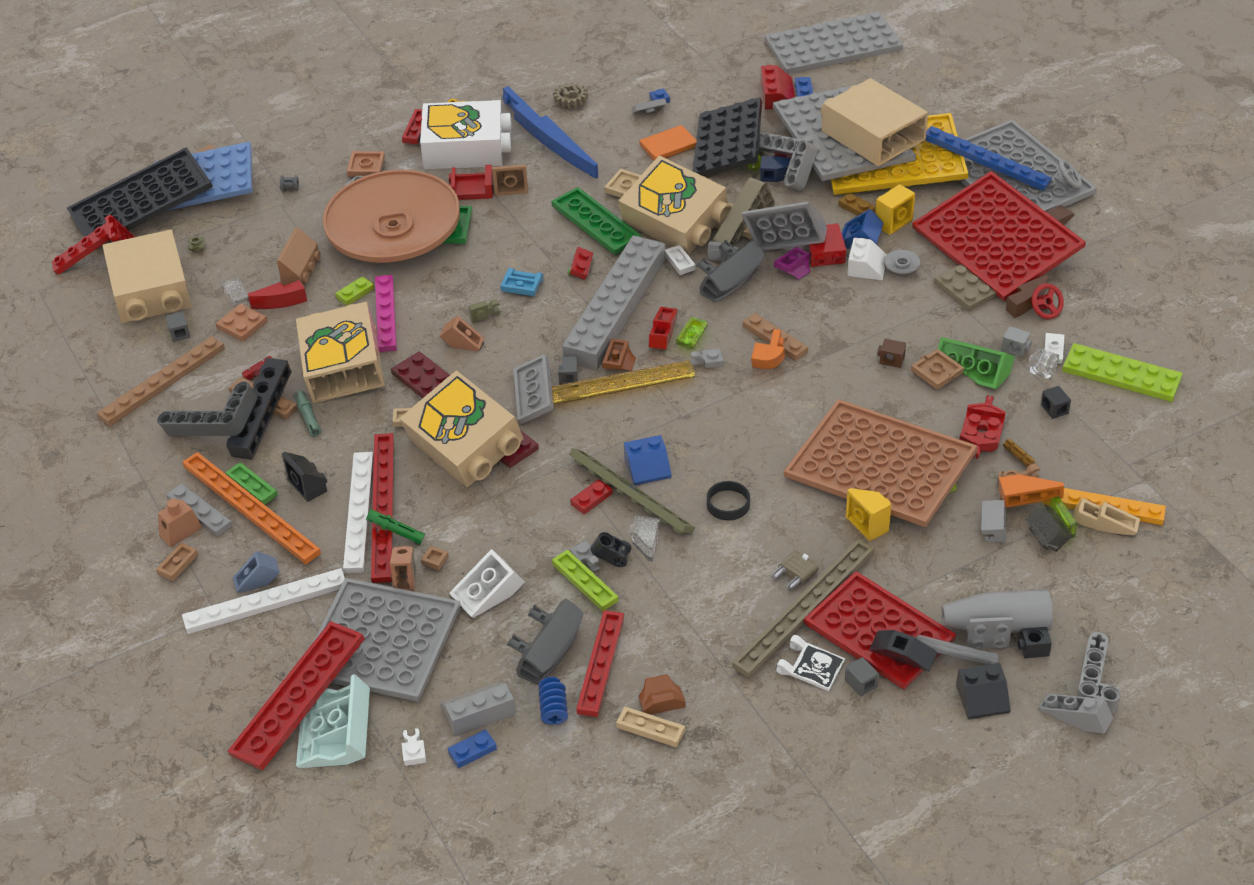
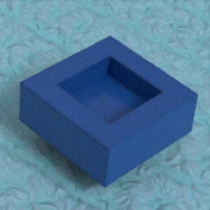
M665 89L649 92L651 101L664 98L666 103L670 102V96Z

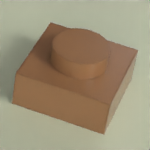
M430 546L422 557L421 564L440 571L449 558V553Z

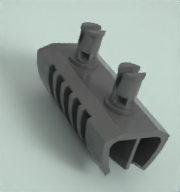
M727 240L722 242L719 249L727 254L729 258L718 267H713L704 257L697 263L696 266L707 274L700 285L701 295L713 302H717L736 291L752 277L765 256L760 246L754 240L748 241L740 249H735Z
M568 599L562 600L554 612L550 614L534 604L528 616L543 624L538 635L530 643H527L515 634L509 639L507 646L523 654L516 669L518 677L534 684H539L562 661L576 637L584 614Z

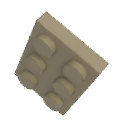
M961 264L934 277V283L967 311L996 298L994 290Z

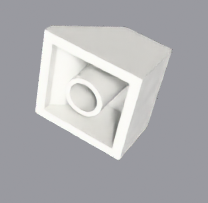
M853 238L848 260V276L883 280L885 257L887 254L870 239Z

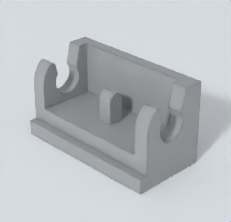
M1004 500L982 501L981 532L985 535H994L985 537L987 542L1006 543V507Z

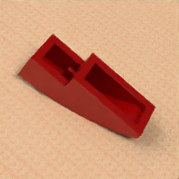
M300 280L284 286L279 282L247 294L251 309H276L307 302L305 288Z
M659 308L649 333L648 347L667 349L673 333L678 309Z

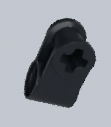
M602 532L593 542L590 550L596 557L614 566L624 567L627 565V555L631 552L632 547L627 541L614 537L607 532Z

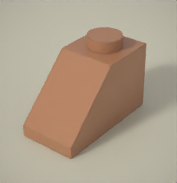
M458 315L444 325L439 336L452 348L478 351L484 340L481 334Z

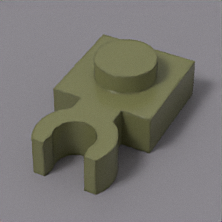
M491 300L488 304L486 301L469 305L471 322L475 323L488 319L491 313H500L498 307L500 303L498 300Z

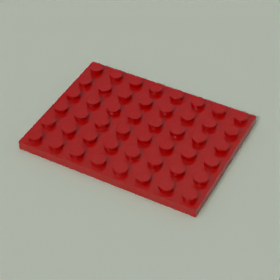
M992 171L912 223L914 230L958 265H963L972 274L977 276V278L994 290L996 295L1003 301H1006L1008 296L1017 293L1018 286L1043 276L1086 246V241Z

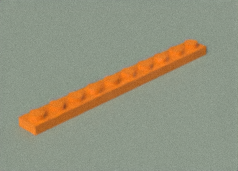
M196 452L182 462L186 470L305 565L321 554L319 547L200 453Z

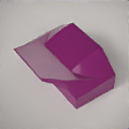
M796 246L775 260L774 267L800 280L811 272L809 268L810 253Z

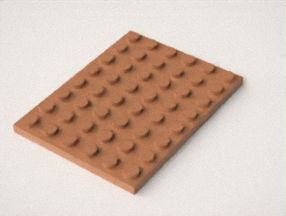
M838 399L786 467L784 477L847 499V490L850 488L879 492L891 503L890 515L926 527L976 454L977 445Z

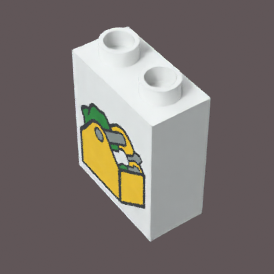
M501 100L424 103L420 140L423 168L446 169L452 167H485V165L502 166L503 153L511 152V114L502 113Z

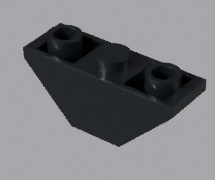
M896 630L877 631L869 649L874 653L930 672L937 655V651L917 638Z

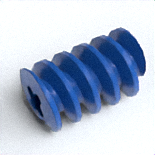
M556 677L544 678L538 684L541 720L549 725L564 723L568 719L565 685L560 683V680Z

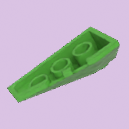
M941 337L938 346L940 351L964 367V375L979 385L997 389L1010 375L1015 356L1005 352Z

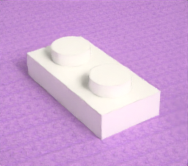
M680 245L665 249V257L679 275L696 270L695 263Z

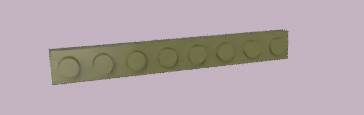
M572 448L569 455L575 459L574 462L576 464L589 468L587 471L595 476L599 475L602 477V482L610 486L614 485L617 492L630 496V501L637 505H643L646 512L659 516L658 520L662 523L671 524L675 532L683 535V533L692 534L695 527L583 450Z

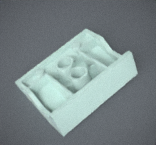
M355 674L351 675V684L340 690L327 688L300 722L296 767L310 768L348 765L365 758L370 687Z

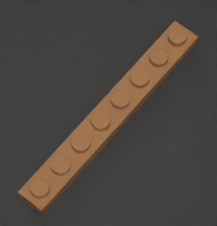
M213 336L209 337L98 411V418L108 426H111L225 349L224 344Z

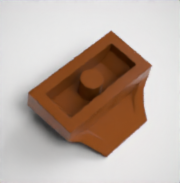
M611 338L602 367L605 369L632 371L636 357L630 351L629 341Z
M668 674L645 679L643 690L639 694L642 712L652 715L686 707L680 686L676 685Z

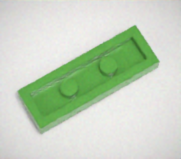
M241 462L225 472L227 476L264 505L278 496L276 489Z

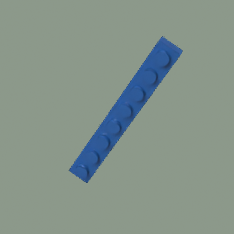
M930 126L926 131V141L1044 191L1051 183L1052 177L1044 173L1035 171L1028 166L1000 156L998 153H993L981 146L944 132L937 127Z

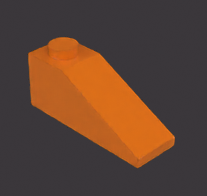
M1020 474L999 477V493L1001 499L1005 501V507L1008 508L1063 499L1064 484L1063 482Z

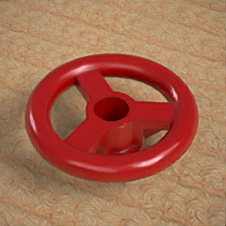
M1049 283L1039 285L1032 295V307L1035 313L1044 319L1057 317L1064 306V298L1060 289ZM1043 289H1049L1046 295L1038 296ZM1054 292L1058 297L1057 309L1054 306L1052 299ZM1049 309L1051 314H1046L1041 310Z

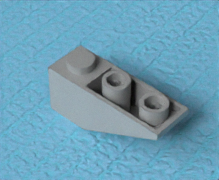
M1047 693L1038 708L1039 711L1086 732L1105 733L1113 720L1106 700L1100 698Z

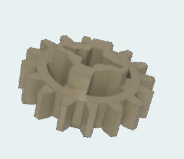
M564 83V85H559V88L555 87L553 98L557 105H562V108L565 106L568 109L571 106L576 108V105L582 106V103H586L588 92L587 88H584V85L579 86V83Z

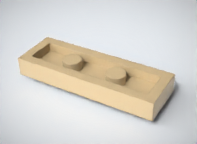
M624 707L616 722V728L676 748L685 732L684 725L628 707Z

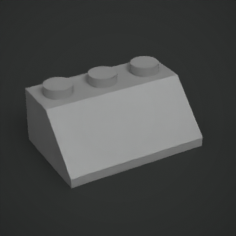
M501 681L440 702V706L455 737L515 715L514 699L506 683Z

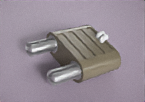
M795 550L778 564V569L771 576L777 579L780 575L785 574L792 579L787 584V588L792 590L798 584L802 585L819 570V567L814 561L809 559L808 555H803Z

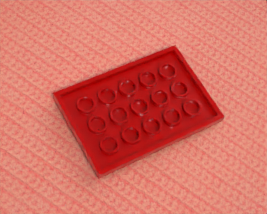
M857 571L804 618L806 626L856 659L863 657L879 674L904 690L924 670L870 651L869 649L877 631L896 630L915 638L917 635L950 643L956 640L954 632Z

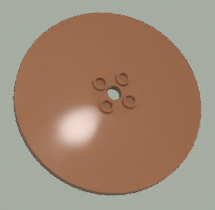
M415 170L377 172L349 183L331 198L323 215L324 231L331 245L348 257L377 263L407 260L431 251L452 234L460 218L459 200L452 187L434 175Z

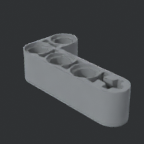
M1094 632L1089 636L1077 696L1105 699L1111 714H1113L1118 709L1121 693L1118 688L1112 685L1100 683L1108 646V637L1104 633Z

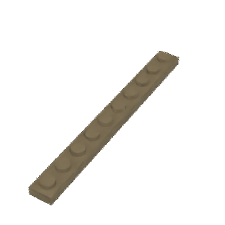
M857 539L732 662V668L750 678L804 624V618L874 554V548Z

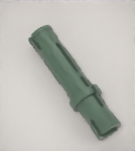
M297 391L298 396L296 393L294 394L298 404L297 409L304 418L309 434L312 437H316L322 431L312 411V403L308 401L304 391Z

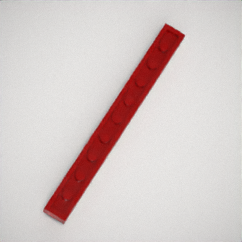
M393 433L374 434L372 509L386 516L390 515L393 519L394 435ZM372 523L371 582H392L390 560L393 548V532L387 529L383 530L381 529L382 527Z

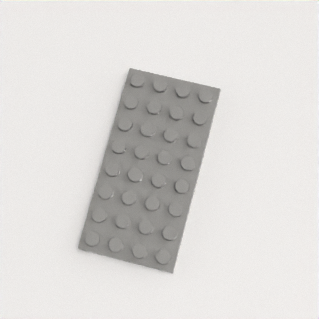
M880 12L765 35L766 44L787 74L903 50V44Z

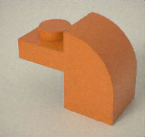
M773 330L770 345L755 342L751 357L752 367L772 369L783 362L785 350L781 330Z

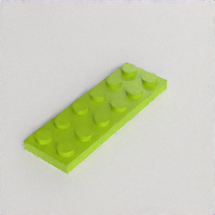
M1073 343L1062 369V372L1173 402L1183 375L1182 372Z

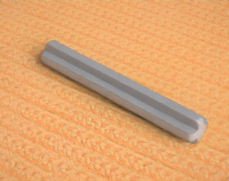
M921 635L916 637L938 653L987 665L996 664L998 661L996 653Z

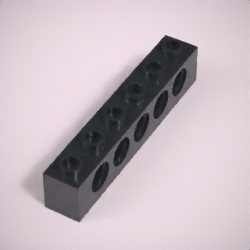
M266 358L264 365L261 366L258 378L255 379L253 384V390L257 395L254 407L243 430L236 436H230L226 442V447L231 457L253 460L292 373L287 360Z

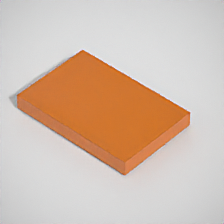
M680 125L639 140V145L655 160L659 155L668 158L695 148L697 140Z

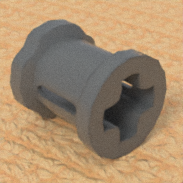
M281 175L280 189L298 190V175L294 177H284Z

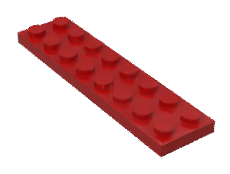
M330 621L228 749L229 755L263 771L365 640L363 634Z

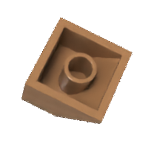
M526 165L492 167L495 196L528 193Z

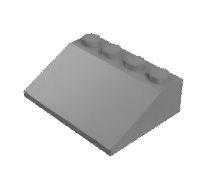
M809 201L742 212L753 240L760 246L762 251L825 242L827 226L823 216Z

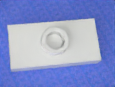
M1046 333L1043 362L1062 364L1064 335Z

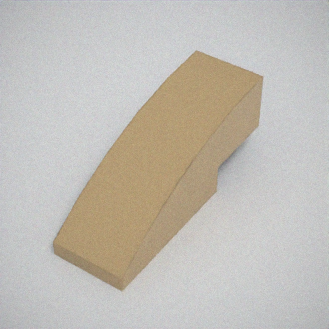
M1082 498L1075 506L1072 521L1103 532L1136 535L1140 518L1106 502L1099 506Z

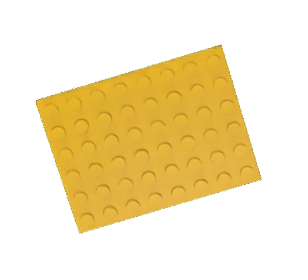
M951 113L928 116L927 129L930 126L937 127L944 132L958 137ZM924 140L911 148L916 154L915 161L830 180L833 195L894 188L899 184L911 186L968 179V170L963 156Z

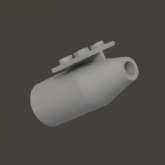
M1048 589L983 592L944 604L941 607L943 626L967 631V647L975 649L1009 647L1011 633H1021L1024 628L1047 627L1048 631H1050L1053 622V611Z

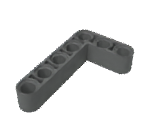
M242 381L235 385L223 411H164L157 417V423L169 436H236L243 430L257 400V395L246 381Z

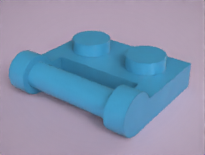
M509 268L500 288L503 292L535 296L540 283L543 282L544 275L540 272L535 274L515 271L514 268Z

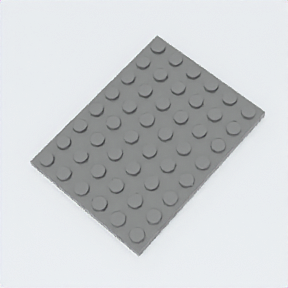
M851 86L773 102V109L791 136L803 139L817 147L818 151L812 167L822 181L916 160V154L910 148L877 166L822 132L821 107L828 98H834L847 91Z
M1013 120L963 139L1052 177L1051 183L1042 191L964 157L968 170V179L959 181L966 187L992 171L1046 212L1061 205L1066 207L1096 194L1097 188L1080 174L1081 188L1076 189L1070 184L1062 185L1057 177L1061 173L1059 161L1062 159Z

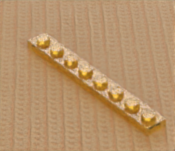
M690 360L552 386L553 405L694 378L695 372Z

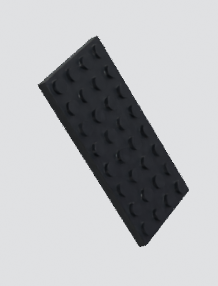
M185 147L67 207V210L83 237L88 236L96 228L106 223L105 217L109 214L129 231L151 218L207 191L213 185L188 148Z

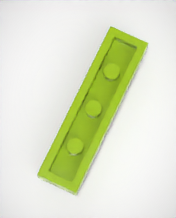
M569 550L552 559V565L602 612L619 602L618 595Z

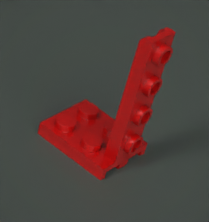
M109 214L105 217L106 223L96 228L94 232L83 237L77 244L69 247L67 251L52 260L53 271L56 274L63 273L108 240L116 242L134 238L135 236Z

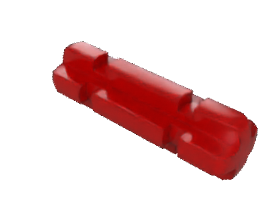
M266 358L263 359L264 361L261 360L251 366L250 370H244L242 377L251 380L254 378L253 376L259 375L260 368L264 365Z

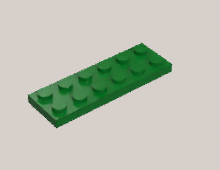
M579 187L551 201L552 207L614 255L619 254L625 249L633 235L642 237V235Z

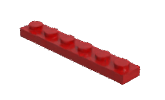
M603 611L577 704V714L598 717L622 629L624 613Z

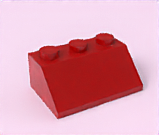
M777 65L761 66V88L765 110L773 109V102L795 98L793 80L790 75Z

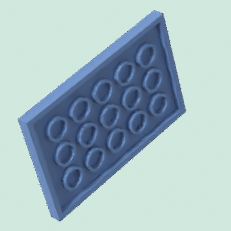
M245 142L192 153V156L209 178L213 187L169 210L253 193L251 143Z

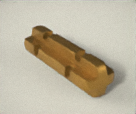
M1007 439L1003 443V447L1026 467L1035 463V460L1011 439Z

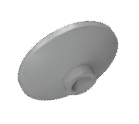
M895 250L886 255L885 266L894 273L909 274L919 268L920 259L911 251Z

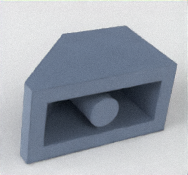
M256 551L233 576L236 591L242 593L269 585L280 572L276 558Z

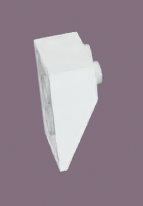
M491 549L449 594L455 600L460 601L461 607L474 618L510 598L525 581L504 559Z

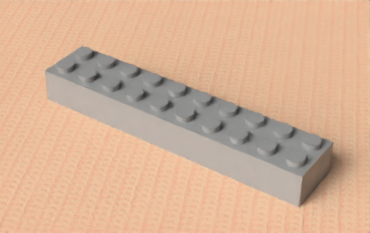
M632 236L562 345L563 357L577 356V366L598 370L604 360L611 338L617 339L666 259L665 243Z

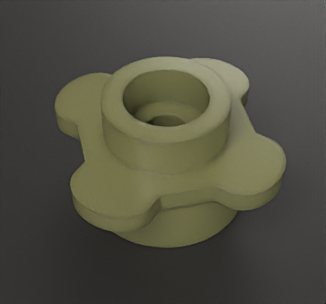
M189 238L188 249L192 252L202 251L205 247L203 244L205 238Z

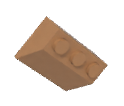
M297 227L293 230L277 259L281 284L283 286L298 280L304 286L321 257L318 244Z

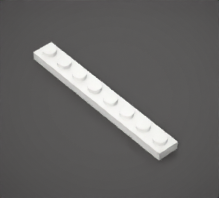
M373 452L354 453L343 564L344 573H364L369 522L366 520V517L370 510Z
M340 568L182 614L187 634L337 591L340 589L345 577Z

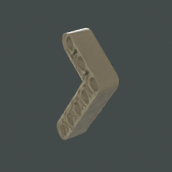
M752 177L747 180L715 235L713 242L722 243L727 240L732 246H735L747 226L742 212L774 207L775 201L767 183Z

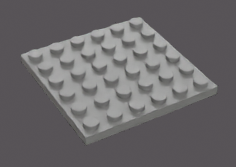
M345 578L314 641L330 621L362 633L365 640L331 683L347 687L351 684V675L355 674L370 687V692L419 702L461 608V602Z

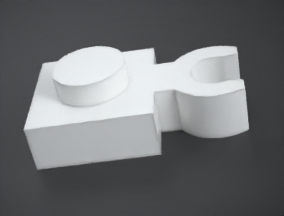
M418 728L415 729L416 734L414 736H408L407 730L403 732L405 743H402L404 766L426 763L424 741L420 740Z

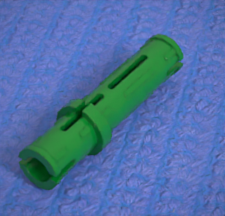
M372 508L370 509L366 517L367 521L377 524L383 530L392 531L418 545L421 544L425 533L392 519L390 515L386 516Z

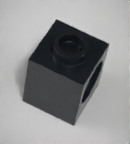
M1060 386L1049 388L1042 392L1040 405L1052 419L1069 414L1071 399Z
M1047 627L1024 628L1021 631V637L1017 639L1018 649L1022 650L1025 659L1050 656L1052 641Z

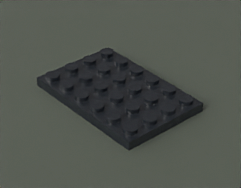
M760 97L741 103H734L726 107H719L712 111H705L699 115L693 172L706 176L757 162L762 114V100Z

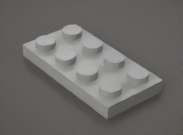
M546 354L514 368L517 420L522 425L554 410L549 358Z

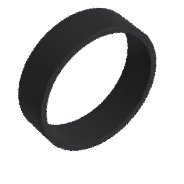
M718 482L707 492V509L711 515L718 519L727 521L739 519L750 508V493L744 485L738 482ZM730 490L742 494L747 502L737 510L724 511L714 507L710 499L718 492Z

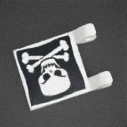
M793 635L789 647L792 650L801 651L794 666L786 660L780 659L777 663L776 672L781 675L793 676L829 692L845 658L809 644L801 637Z

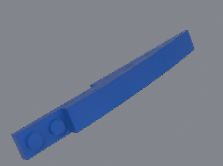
M509 86L503 88L502 99L512 109L514 119L523 128L557 155L593 178H598V164L547 115L540 117Z

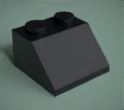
M288 452L282 453L288 482L307 502L327 492V479L323 473L318 472L313 462H309L304 456Z
M1000 663L958 669L956 687L968 719L1010 713L1007 680Z

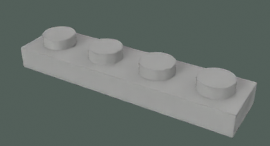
M183 484L178 485L166 494L168 500L173 498L183 500L194 511L200 524L216 537L232 527L231 520Z

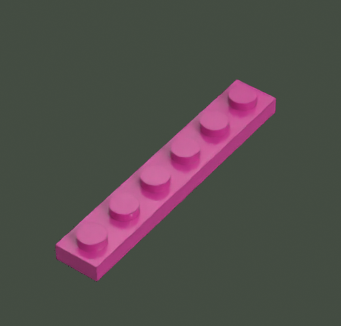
M393 275L375 276L379 352L397 351Z

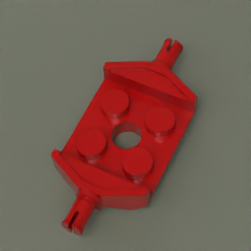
M990 395L986 396L985 403L967 406L965 421L960 433L959 440L977 445L976 459L979 458L982 451L993 452L998 449L1006 412L992 405L994 400L992 395L990 399ZM978 430H984V431H986V432H985V433H981V432H979Z

